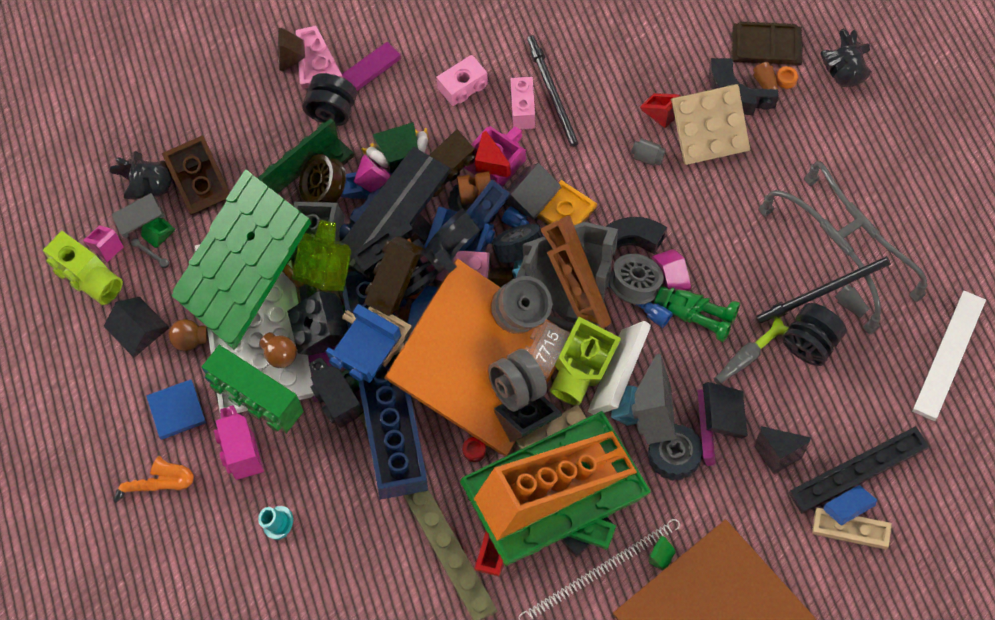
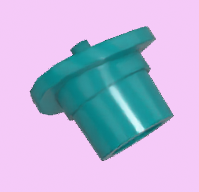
M284 506L266 507L260 512L258 522L269 538L281 540L291 530L293 513Z

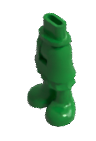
M662 286L654 302L673 312L672 314L683 322H694L715 333L716 339L722 343L727 339L731 325H733L740 308V302L732 301L727 307H722L710 303L711 298H704L702 294H695L680 289L675 291V288L670 290ZM702 311H703V312H706V313L711 314V315H713V316H715V317H717V318H720V319L723 320V321H722V322L716 321V320L711 319V318H709V317H706V316H704V315H702V314H700V313H701Z

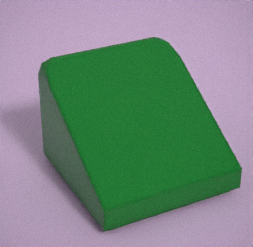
M158 217L143 225L141 237L154 248H157L175 231V228L163 218Z
M660 536L649 557V564L662 571L669 566L676 552L666 537Z

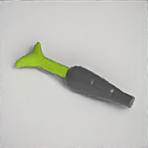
M775 317L771 329L755 343H747L734 355L723 370L714 377L716 384L721 385L725 380L756 361L761 355V349L777 335H783L789 327L784 326L781 317Z

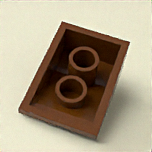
M203 135L162 153L190 215L225 200L229 195V189Z

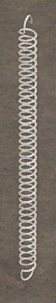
M672 519V520L669 521V522H671V521H673V520L677 521L678 524H679L678 528L680 527V523H679L678 520ZM667 523V525L664 524V526H663L664 528H662V529L665 531V533L668 535V533H667L666 530H665V526H666V527L670 530V532L672 533L671 529L669 528L668 523ZM656 529V533H655V532H652V535L648 534V538H647V537H644V540H643V539H640V542H636V545H637V543H639V544L642 546V548L645 550V548L643 547L642 542H641V540H642V541L646 544V546L649 547V546L647 545V543H646L645 538H647V539L649 540V542L651 543V545H653L652 542L650 541L649 535H650V536L654 539V541L656 542V540H655V538H654V536H653V533H654V534L658 537V539H659V536H658V534H657V531H659V530ZM632 544V547L629 546L627 550L632 557L633 555L629 548L635 552L633 545L636 546L635 544ZM624 550V552L621 551L620 554H617V558H616L615 556H613V560H612V559H609V562L605 561V565L601 563V567L597 566V570L593 568V572H592V571H589V575H590V572H591V573L595 576V578L597 579V577H596V575H595V572H594V570H595V571L600 575V577H601V574H600V572H599V570H598V567H599V568L603 571V573L605 574V572H604V570H603V568H602V565L608 570L607 565H606V562H607V563L610 565V567L613 569V567H612V565H611V563H610V560H611V561L615 564V566L617 567V565H616V563H615V561H614V558H616L617 561L621 564V562H620L619 559H618V555H619V556L623 559V561L625 562V560H624V558H623V556H622V553H623V554L627 557V559L629 560V558H628V556H627V554H626V551ZM585 573V577H584V576H581V580H582L581 583L584 585V587H585V584H584V582H583L582 577H583V578L587 581V583L589 584V582H588V580H587V577H586V575H588L587 573ZM577 578V582L573 581V588L576 590V592L577 589L575 587L574 582L579 586L580 589H582L578 582V580H580L579 578ZM565 586V593L568 595V597L569 594L567 592L566 587L571 591L572 594H574L571 587L569 588L568 586ZM557 591V595H558L557 598H558V599L560 600V602H561V599H560V597H559L558 592L563 596L564 599H565V596H564L563 592L561 593L560 591ZM549 596L548 602H549V603L552 605V607H553V604H552V602H551L550 597L555 601L556 604H557V601H556L555 597L553 598L552 596ZM541 601V605H540L539 603H537V607H536V606H533V610H532L531 608H529V613H530L529 616L533 619L532 614H531V612H530V610H531V611L535 614V616L537 617V614H536V612H535L534 607H535V608L538 610V612L541 614V611H540L538 605H539V606L544 610V612H545V609H544V607H543L542 602H543V603L546 605V607L549 609V606H548L547 602L545 603L544 601Z

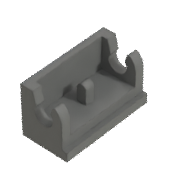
M152 193L111 214L121 235L125 238L129 236L131 231L158 217H161V219L166 217L158 200Z

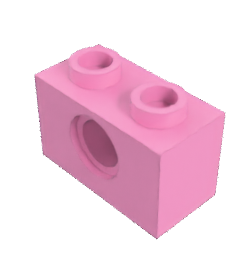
M470 55L436 77L438 90L452 106L464 102L470 95L476 91L483 90L488 84L487 71L473 55Z
M533 77L511 78L513 127L535 129Z

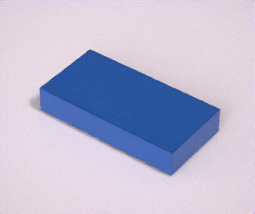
M858 485L826 503L824 511L842 526L876 506L877 499L862 486Z

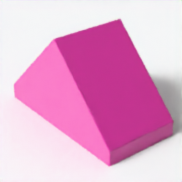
M364 154L354 182L371 193L383 186L391 175L384 167Z
M100 225L83 240L86 245L106 262L112 259L124 247L113 229Z
M671 249L652 256L653 261L658 264L663 272L665 288L670 290L675 288V291L676 289L691 290L685 258L675 249Z

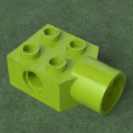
M62 230L42 250L47 256L46 262L54 268L52 271L63 280L66 277L70 280L69 284L79 292L82 290L101 305H107L112 302L121 291L122 279L111 272L94 253Z
M578 317L554 363L559 372L550 388V392L563 402L579 406L588 387L597 386L601 381L621 338Z

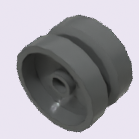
M531 276L517 277L500 287L494 294L491 303L492 315L496 323L503 330L512 334H523L541 325L549 317L552 308L551 295L547 287L540 280Z
M520 348L507 355L506 359L501 358L489 365L488 374L491 385L497 397L509 410H519L528 405L529 401H535L546 394L547 385L544 374L538 362L527 350Z

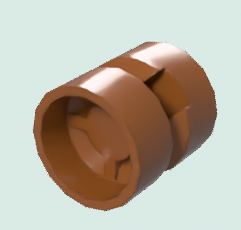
M489 171L476 173L475 177H471L470 174L457 176L462 206L473 204L491 181Z

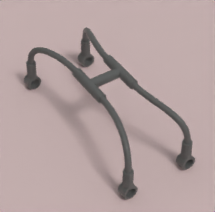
M816 161L811 165L809 173L804 177V181L809 186L814 185L820 179L818 172L821 169L839 199L846 206L845 209L855 219L839 231L812 207L792 194L774 190L765 196L763 204L758 208V211L764 217L774 210L772 206L774 196H780L796 203L820 223L821 228L847 256L852 258L858 268L864 267V264L855 254L853 247L844 238L862 226L872 238H875L919 275L921 281L918 282L916 288L909 294L915 302H918L926 295L927 277L922 269L880 235L878 229L853 202H850L845 197L829 170L821 161ZM869 274L864 278L873 296L875 312L863 328L871 335L880 327L878 323L881 319V305L876 286Z

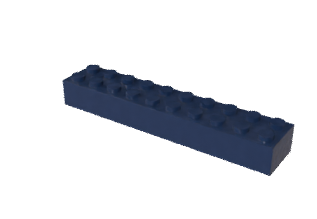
M357 271L340 273L339 277L345 310L353 313L358 304L368 309L370 306L364 303L367 297L365 291L369 283L373 282L375 275L370 280ZM400 352L392 357L386 367L383 365L380 367L370 383L364 379L358 381L380 500L428 491L427 476L411 395L385 379L386 374Z

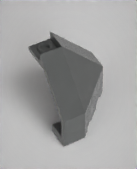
M582 222L574 225L603 299L610 280L612 256L616 252L618 229ZM545 236L523 244V262L516 277L531 276L540 280L547 287L551 295L552 309L563 319L576 322L578 317L547 252L553 248ZM587 319V321H589V322H591V323H593V324H595V325H598L597 323H594V322H592V321H590V320Z

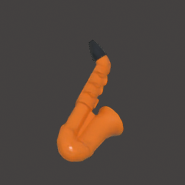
M158 456L150 472L151 475H159L158 479L149 478L148 480L141 479L138 481L135 479L131 482L121 483L116 490L113 502L117 503L124 497L126 492L186 489L193 482V473L184 465L168 463L161 456Z

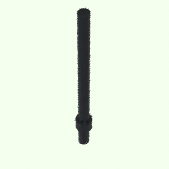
M531 35L527 37L531 49V57L533 62L537 63L571 147H575L578 145V140L545 63V54L542 48H539L535 36Z
M885 256L785 303L781 301L773 305L772 309L758 314L757 319L760 323H764L772 318L785 316L788 314V311L891 265L890 260Z

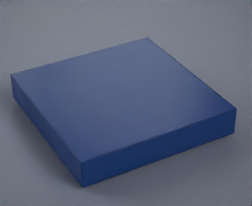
M192 379L146 395L161 440L206 424Z

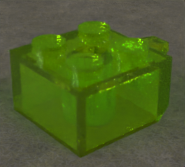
M320 220L316 234H304L298 244L292 279L320 290L344 291L351 249L349 245L335 241L336 223Z

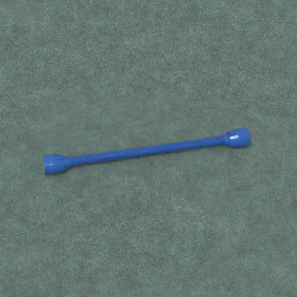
M512 206L505 211L501 219L503 223L512 228L529 224L526 220L527 217ZM658 303L636 304L648 314L647 318L661 328H664L672 317L673 312Z

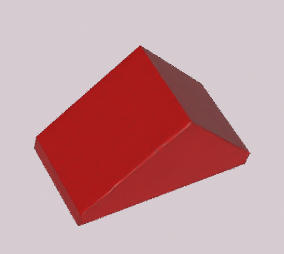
M654 93L640 108L653 120L666 128L675 120L671 98L680 97L681 95Z
M484 131L475 158L476 172L489 171V174L511 176V164L488 132Z
M486 531L475 565V571L500 576L505 564L489 537V533Z

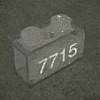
M544 321L541 327H535L530 337L534 341L531 347L526 345L524 349L538 362L545 380L550 375L570 335L569 332L547 321Z

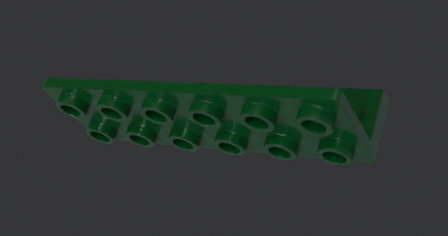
M330 118L328 121L321 123L312 134L305 136L296 147L288 150L275 164L269 165L258 179L278 194L301 175L305 164L313 156L325 155L329 159H337L345 165L354 157V153L338 138L335 121Z

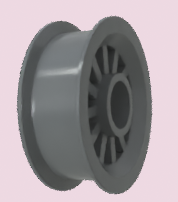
M626 254L616 260L610 275L609 285L612 291L622 300L632 304H646L656 298L659 287L663 283V272L656 262L646 256Z

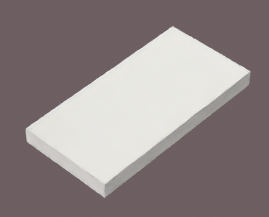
M642 321L621 330L618 336L621 340L599 382L588 409L589 413L594 415L600 411L607 412L618 408L651 325Z

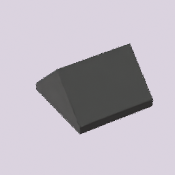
M540 163L525 167L507 188L511 195L504 204L509 207L512 206L522 214L535 219L561 189V185Z

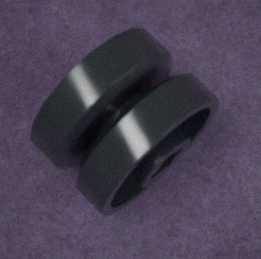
M328 73L316 74L312 77L308 92L302 104L303 111L317 122L323 123L331 118L335 121V126L345 125L350 118L351 107L355 103L357 90L352 83L337 75Z

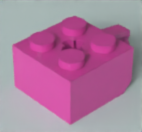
M489 126L484 131L488 132L511 164V176L509 177L490 174L491 180L494 179L504 186L526 161V150L518 143L522 138V130L514 126L507 134H501ZM482 133L472 143L477 150ZM475 162L468 167H464L474 175L481 173L476 172Z
M234 405L220 409L221 419L216 420L218 429L214 430L217 444H220L222 452H219L227 473H232L234 478L239 480L264 472L256 439L247 423L246 417L238 414Z

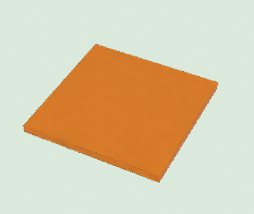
M457 258L455 260L457 267L451 273L448 272L386 374L385 379L505 457L510 452L515 441H509L494 412V408L501 405L502 402L491 385L488 374L489 365L501 358L506 359L507 355L520 348L527 350L534 358H536L539 352L546 362L543 361L540 355L535 360L544 374L547 385L556 369L554 363L569 333L548 319L541 325L523 334H512L503 330L496 323L491 308L493 296L500 287ZM552 333L558 334V339H557V340H554V339L557 338V336H556L555 334L552 335V339L550 338ZM544 339L547 340V341H549V342H551V343H553L554 346L551 345V344L548 343V342L545 344ZM542 345H544L545 349L550 353V355L544 350L543 347L541 351H539Z

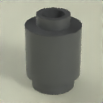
M641 138L639 142L635 141L631 154H634L635 160L652 166L655 164L660 166L666 149L662 148L660 144Z

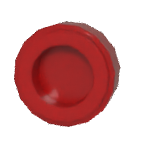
M468 438L463 443L462 452L468 461L478 462L486 455V445L477 438Z

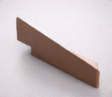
M568 215L541 228L543 235L553 248L547 252L576 316L597 323L601 328L607 327L611 323V319L571 217Z

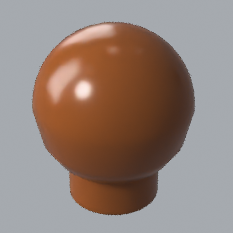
M188 319L178 320L169 330L170 343L180 351L193 350L198 344H207V326H198L197 323Z
M269 332L259 342V347L264 350L265 359L275 368L288 367L296 359V345L286 336H275L272 332Z

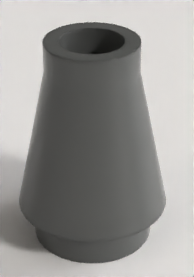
M849 284L835 296L838 300L837 303L856 314L859 318L870 309L856 288L851 287Z

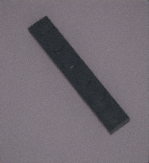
M915 426L791 489L789 495L800 513L803 514L927 450L929 445Z

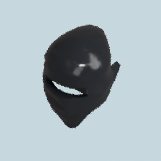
M843 28L839 33L841 47L835 51L823 50L820 52L826 69L837 84L841 87H854L867 80L872 73L863 57L864 53L870 51V43L861 44V42L857 41V31L852 30L849 35L848 31Z
M134 151L132 159H128V161L120 157L116 158L118 165H113L109 168V172L112 174L121 175L130 180L129 186L124 191L125 199L138 200L151 193L155 197L162 196L167 193L172 181L171 173L164 160L159 162L144 161L142 153Z

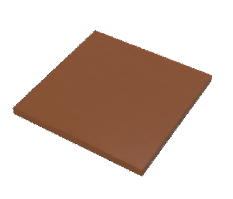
M726 519L612 613L616 620H817Z

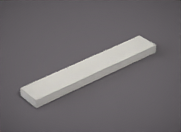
M966 291L962 292L912 412L936 421L986 299Z

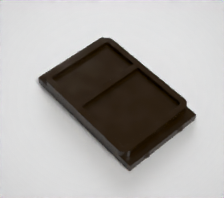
M741 21L738 24L733 23L731 33L733 62H769V64L802 65V27L788 23Z

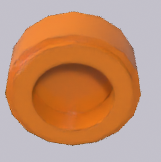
M786 66L777 71L776 82L779 87L790 89L797 84L798 73L794 68Z

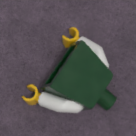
M414 122L373 134L374 144L371 143L369 148L362 147L361 149L363 154L370 157L380 166L387 167L389 172L393 173L413 146L425 153L429 140L427 128H424V131L418 132L417 129L415 130Z

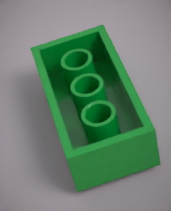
M220 344L202 365L205 373L204 378L210 382L209 387L220 395L222 392L229 396L228 399L238 407L242 404L248 408L247 412L256 419L263 418L267 421L266 424L276 432L281 430L287 434L304 412L297 394Z

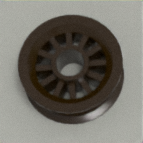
M315 155L309 159L301 172L299 180L302 198L306 202L336 203L341 197L346 184L344 165L339 160L329 159L325 155Z

